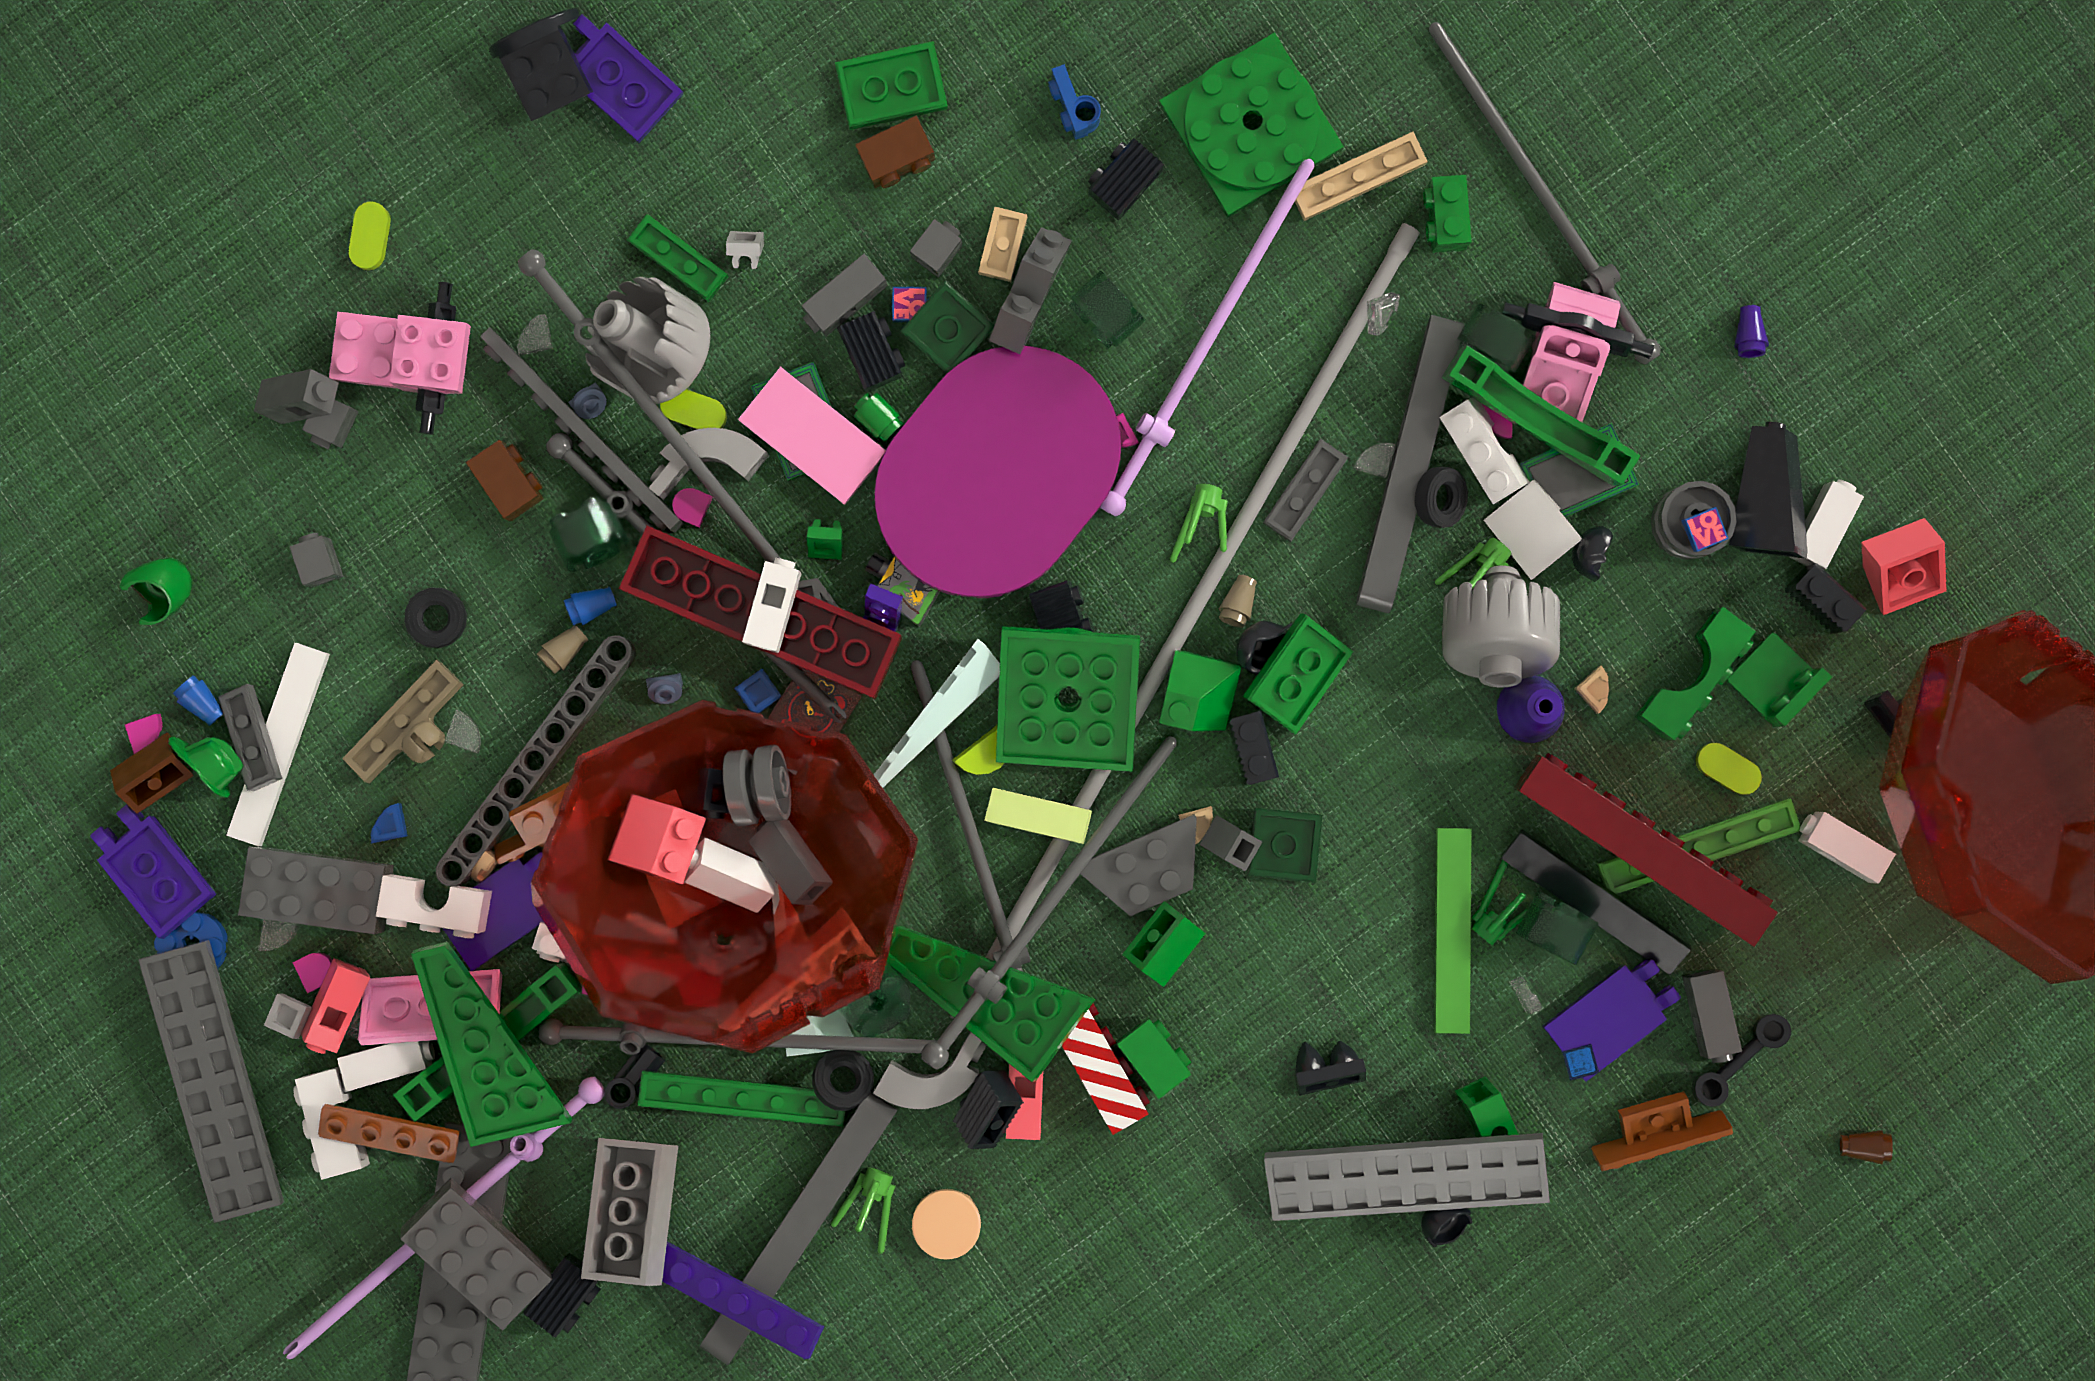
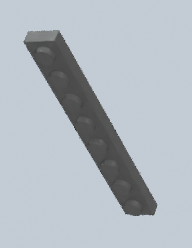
M489 327L480 336L487 343L483 348L484 351L496 363L503 360L511 368L507 374L520 387L526 383L535 392L530 397L544 411L550 407L558 415L554 422L567 435L573 431L582 440L578 446L591 459L597 455L606 464L601 469L613 482L617 483L621 479L629 488L626 491V495L638 507L644 503L653 512L649 518L662 531L668 527L675 533L684 525L667 505L649 489L493 329Z

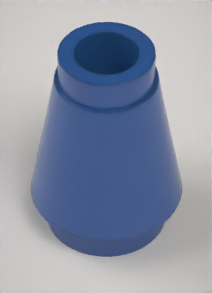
M610 587L570 594L571 598L563 600L573 626L579 623L583 626L612 607L617 606Z
M194 675L173 693L177 697L179 705L203 722L205 721L208 726L212 725L223 715L220 705L203 679L199 681Z

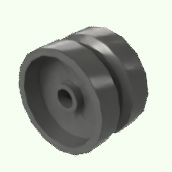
M1705 481L1687 482L1664 494L1656 503L1651 517L1652 534L1659 547L1670 556L1683 560L1699 559L1723 548L1733 536L1737 522L1735 506L1729 495L1717 485ZM1717 507L1729 539L1701 551L1693 552L1681 520L1709 508Z
M779 746L757 747L753 756L745 749L727 752L723 763V783L728 810L736 826L758 824L761 816L767 822L788 820L791 811V787L787 765Z

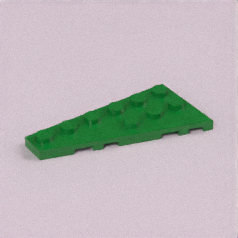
M901 925L895 926L877 952L880 957L954 1018L975 990L967 984L972 974L978 967L988 972L996 963V961ZM1010 967L1000 981L1008 987L997 1004H994L989 999L984 1001L965 1027L1029 1081L1034 1082L1042 1074L1096 999Z
M448 942L415 949L411 955L470 1147L571 1123L573 1119L451 945Z

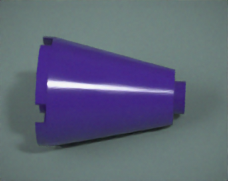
M1540 676L1523 678L1515 686L1504 687L1497 700V714L1501 728L1511 738L1521 742L1536 743L1550 738L1559 729L1564 718L1565 705L1560 691L1552 682Z

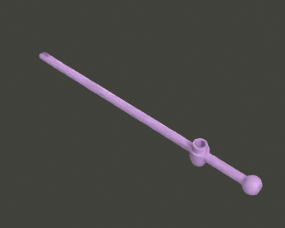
M1311 159L1304 160L1299 166L1157 415L1152 417L1145 413L1139 420L1136 431L1143 434V439L1113 491L1110 490L1100 507L1113 516L1122 514L1126 507V499L1124 497L1153 446L1158 443L1166 447L1171 441L1175 430L1168 426V420L1314 169V162Z
M588 1077L580 1083L579 1093L567 1102L564 1107L572 1117L587 1103L595 1104L601 1101L605 1096V1087L597 1078ZM561 1126L513 1137L510 1142L511 1152L468 1188L466 1192L477 1200L520 1161L530 1162L538 1159L543 1152L542 1142ZM406 1244L400 1247L286 1346L283 1354H288L286 1358H295L415 1252Z

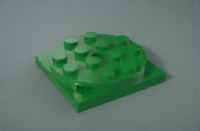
M1275 32L1237 55L1216 63L1203 75L1159 100L1161 109L1227 218L1291 181L1304 160L1311 159L1315 167L1344 148L1318 105L1310 84L1297 70ZM1247 113L1256 114L1261 117L1262 124L1258 129L1249 130L1244 126L1243 117Z
M1002 627L996 762L1132 772L1140 635L1094 633L1079 628L1048 630ZM1070 686L1078 693L1079 698L1076 702L1068 704L1061 700L1059 692Z

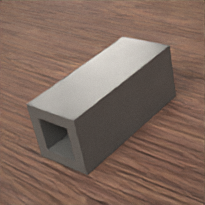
M863 254L801 305L806 313L802 319L814 333L820 330L827 337L888 286L887 281L868 257Z
M312 369L261 380L254 412L280 424L329 415L332 412L339 382Z
M765 820L757 827V833L748 841L792 904L811 905L833 883L789 820L767 822Z
M1711 969L1682 976L1700 1056L1712 1059V1063L1732 1060V1054L1742 1052L1724 971Z

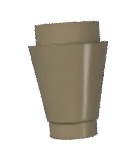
M1238 575L1218 608L1221 612L1219 619L1222 622L1234 627L1243 628L1246 621L1251 620L1255 586L1257 584L1255 579L1246 575Z
M574 625L572 628L541 645L542 649L537 653V656L556 674L560 669L563 671L584 646V643L588 641V638Z

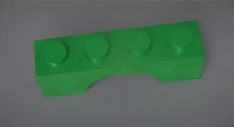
M1726 608L1714 609L1695 635L1703 655L1702 668L1697 679L1681 691H1671L1662 688L1654 690L1634 717L1666 741H1674L1676 738L1682 739L1693 725L1689 720L1697 710L1702 712L1711 702L1713 696L1710 692L1716 684L1722 685L1733 672L1730 666L1737 656L1742 658L1750 650L1754 643L1750 639L1756 631Z

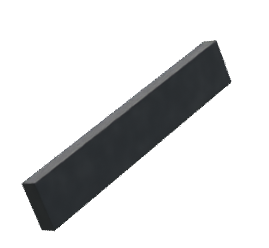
M1521 829L1503 852L1501 859L1647 960L1652 959L1660 969L1669 975L1691 951V945L1523 829Z

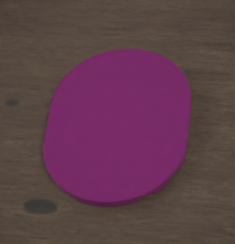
M1024 346L1021 354L1004 347L993 348L978 353L954 367L936 385L889 444L878 469L875 486L876 515L882 535L896 560L912 576L937 591L953 596L976 597L977 599L1002 596L1022 587L1024 588L1042 577L1059 560L1098 511L1115 481L1120 462L1121 437L1118 420L1108 396L1098 382L1081 366L1058 353L1037 347Z

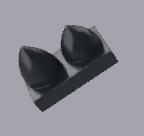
M1338 1041L1331 1052L1330 1066L1325 1065L1323 1058L1315 1048L1307 1042L1302 1043L1296 1060V1085L1299 1096L1366 1081V1068L1363 1058L1359 1059L1356 1052L1342 1041Z

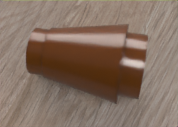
M1882 1130L1840 1136L1841 1156H1848L1881 1165L1883 1161L1891 1162L1893 1143L1891 1134H1883Z

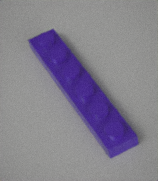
M667 1241L662 1282L801 1358L810 1359L824 1329L823 1325Z

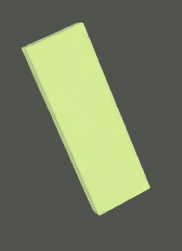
M992 788L984 821L1084 844L1092 811Z

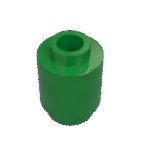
M866 393L854 406L857 410L854 418L876 439L880 438L884 443L888 442L904 425L899 419L900 415L878 393L873 396Z

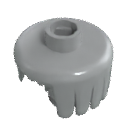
M636 277L633 279L636 283L626 281L618 286L627 295L616 290L611 291L607 295L608 300L600 303L595 310L593 324L601 338L654 403L660 404L680 395L698 376L709 351L710 327L705 312L697 303L657 278ZM588 326V332L594 336L593 328ZM584 346L591 353L585 354L591 373L633 399L591 346Z
M1494 566L1489 568L1482 577V580L1476 582L1473 594L1470 582L1462 583L1459 587V593L1457 587H1454L1445 596L1443 601L1442 653L1445 661L1456 671L1479 678L1481 683L1491 687L1515 686L1523 678L1536 676L1549 670L1557 662L1560 654V600L1558 596L1548 587H1543L1541 593L1540 586L1534 582H1530L1529 594L1527 596L1525 581L1522 580L1517 569L1510 566Z

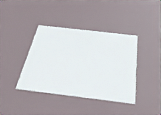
M1532 480L1484 519V522L1500 542L1511 551L1512 557L1531 580L1582 539L1535 480Z

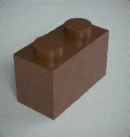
M917 116L855 144L858 155L874 188L882 186V188L891 187L901 180L900 176L911 171L913 174L921 173L930 168V162L935 160L934 151Z
M499 439L468 460L466 464L502 517L511 522L544 500L539 493V490L543 487L532 471L527 474L522 468L520 462L524 459L512 443L507 446L506 443Z
M168 732L110 770L115 793L136 814L194 776L193 769L169 745L168 739L172 736Z

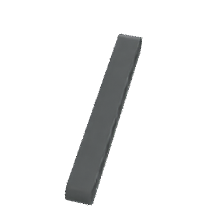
M1430 315L1357 594V606L1388 614L1392 609L1417 513L1415 507L1416 488L1419 480L1428 470L1441 420L1440 417L1442 416L1450 385L1449 382L1441 377L1459 350L1464 323Z
M613 635L602 642L438 862L436 876L442 884L458 886L467 883L471 879V873L483 853L494 849V846L512 825L509 811L529 802L634 661L636 649L629 639ZM622 642L626 647L625 657L615 661L610 654L611 648L615 643ZM601 669L605 673L606 681L603 686L594 688L591 685L590 677L594 671ZM581 697L585 702V709L583 713L575 716L570 710V703L574 698ZM556 724H560L565 731L563 740L558 743L553 742L550 738V730ZM536 751L540 752L544 757V764L539 770H534L529 763L530 756ZM514 779H519L524 786L522 795L517 798L513 797L509 792V785ZM494 806L499 807L503 812V819L498 825L492 824L489 820V811ZM473 834L479 835L483 842L481 850L477 853L473 852L468 846V840ZM453 861L458 862L462 868V874L457 880L452 879L448 874L449 864Z
M872 1092L862 1101L742 1281L743 1283L771 1298L775 1296L897 1112L896 1108ZM720 1314L699 1347L726 1365H729L751 1330Z

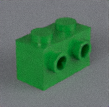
M1466 175L1432 177L1427 188L1423 189L1424 208H1428L1429 221H1426L1425 227L1426 240L1431 242L1432 253L1464 251L1472 242Z
M1163 901L1122 955L1164 987L1206 933L1167 902Z
M1148 1016L1119 1038L1116 1043L1153 1093L1160 1099L1191 1075L1187 1066L1192 1062L1180 1046L1175 1050L1166 1040L1171 1034L1158 1019L1153 1023Z

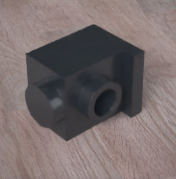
M699 768L698 775L700 777L695 809L704 810L703 817L724 820L725 813L730 814L725 797L723 770ZM713 788L718 791V798L715 801L711 800Z

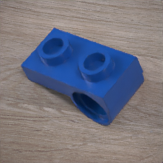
M1065 64L1053 68L1052 80L1048 81V86L1054 101L1059 99L1061 101L1064 112L1060 113V118L1065 131H1072L1075 140L1088 136V133L1093 132L1100 123V104L1092 96H1076ZM1082 108H1088L1093 111L1095 116L1089 121H1082L1078 119L1076 113Z

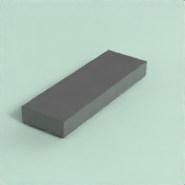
M1320 438L1263 524L1291 542L1348 457Z
M245 684L219 696L218 698L235 753L243 763L241 772L247 791L254 792L281 780L282 775L254 686Z

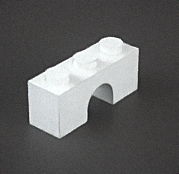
M1470 398L1440 417L1492 504L1497 503L1530 483L1514 455L1507 454L1498 443L1492 431L1494 423L1482 403L1474 398Z
M394 874L383 875L376 917L386 918V924L407 927V922L420 924L419 930L439 933L441 928L453 929L454 936L463 938H474V933L485 932L492 891L459 885L450 887L447 903L440 910L430 907L424 899L425 880Z
M335 1067L295 1079L296 1086H294L293 1090L295 1101L298 1106H302L305 1119L302 1121L303 1131L306 1138L311 1139L314 1150L311 1154V1161L314 1170L317 1173L320 1172L321 1180L362 1169L369 1165L370 1162L365 1146L322 1138L318 1135L323 1105L335 1106L352 1098L351 1091L346 1092L340 1068Z

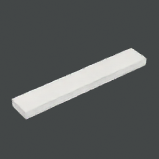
M294 643L266 722V728L282 779L254 792L247 791L244 784L227 836L256 846H262L330 654Z

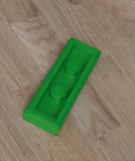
M648 214L645 215L627 239L629 244L708 303L729 277L727 273Z

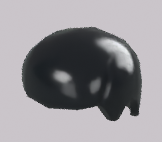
M1596 526L1584 532L1580 536L1582 538L1581 541L1572 550V561L1576 570L1593 582L1599 580L1601 576L1599 569L1602 563H1605L1607 560L1605 552L1613 539L1611 530L1604 526Z
M1468 1208L1425 1211L1421 1221V1228L1425 1239L1433 1247L1454 1242L1464 1233L1467 1224L1472 1223L1470 1216L1472 1212Z

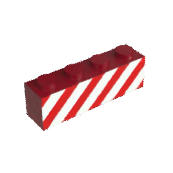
M1093 1003L1062 1047L1111 1133L1114 1135L1149 1115L1145 1106L1150 1104V1101L1141 1085L1134 1088L1128 1076L1133 1074V1071L1124 1056L1117 1058L1111 1046L1115 1045L1116 1042L1107 1026L1100 1029L1094 1018L1099 1012Z

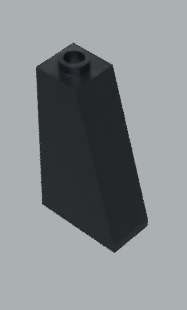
M1766 422L1765 426H1752L1735 511L1737 522L1729 545L1742 552L1806 559L1808 549L1797 435L1788 431L1785 424L1778 422Z

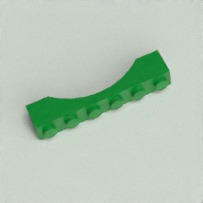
M1469 346L1462 347L1457 351L1441 377L1611 486L1623 485L1641 456L1616 439L1582 423L1548 403L1516 381L1496 363Z
M564 962L557 964L502 1009L500 1016L519 1042L544 1020L548 1019L582 991V985ZM443 1057L393 1094L414 1122L425 1117L454 1094Z

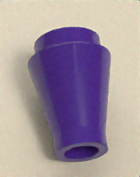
M1757 305L1743 306L1740 308L1734 348L1738 350V356L1743 358L1763 356L1766 354V347L1769 346L1761 316V307Z

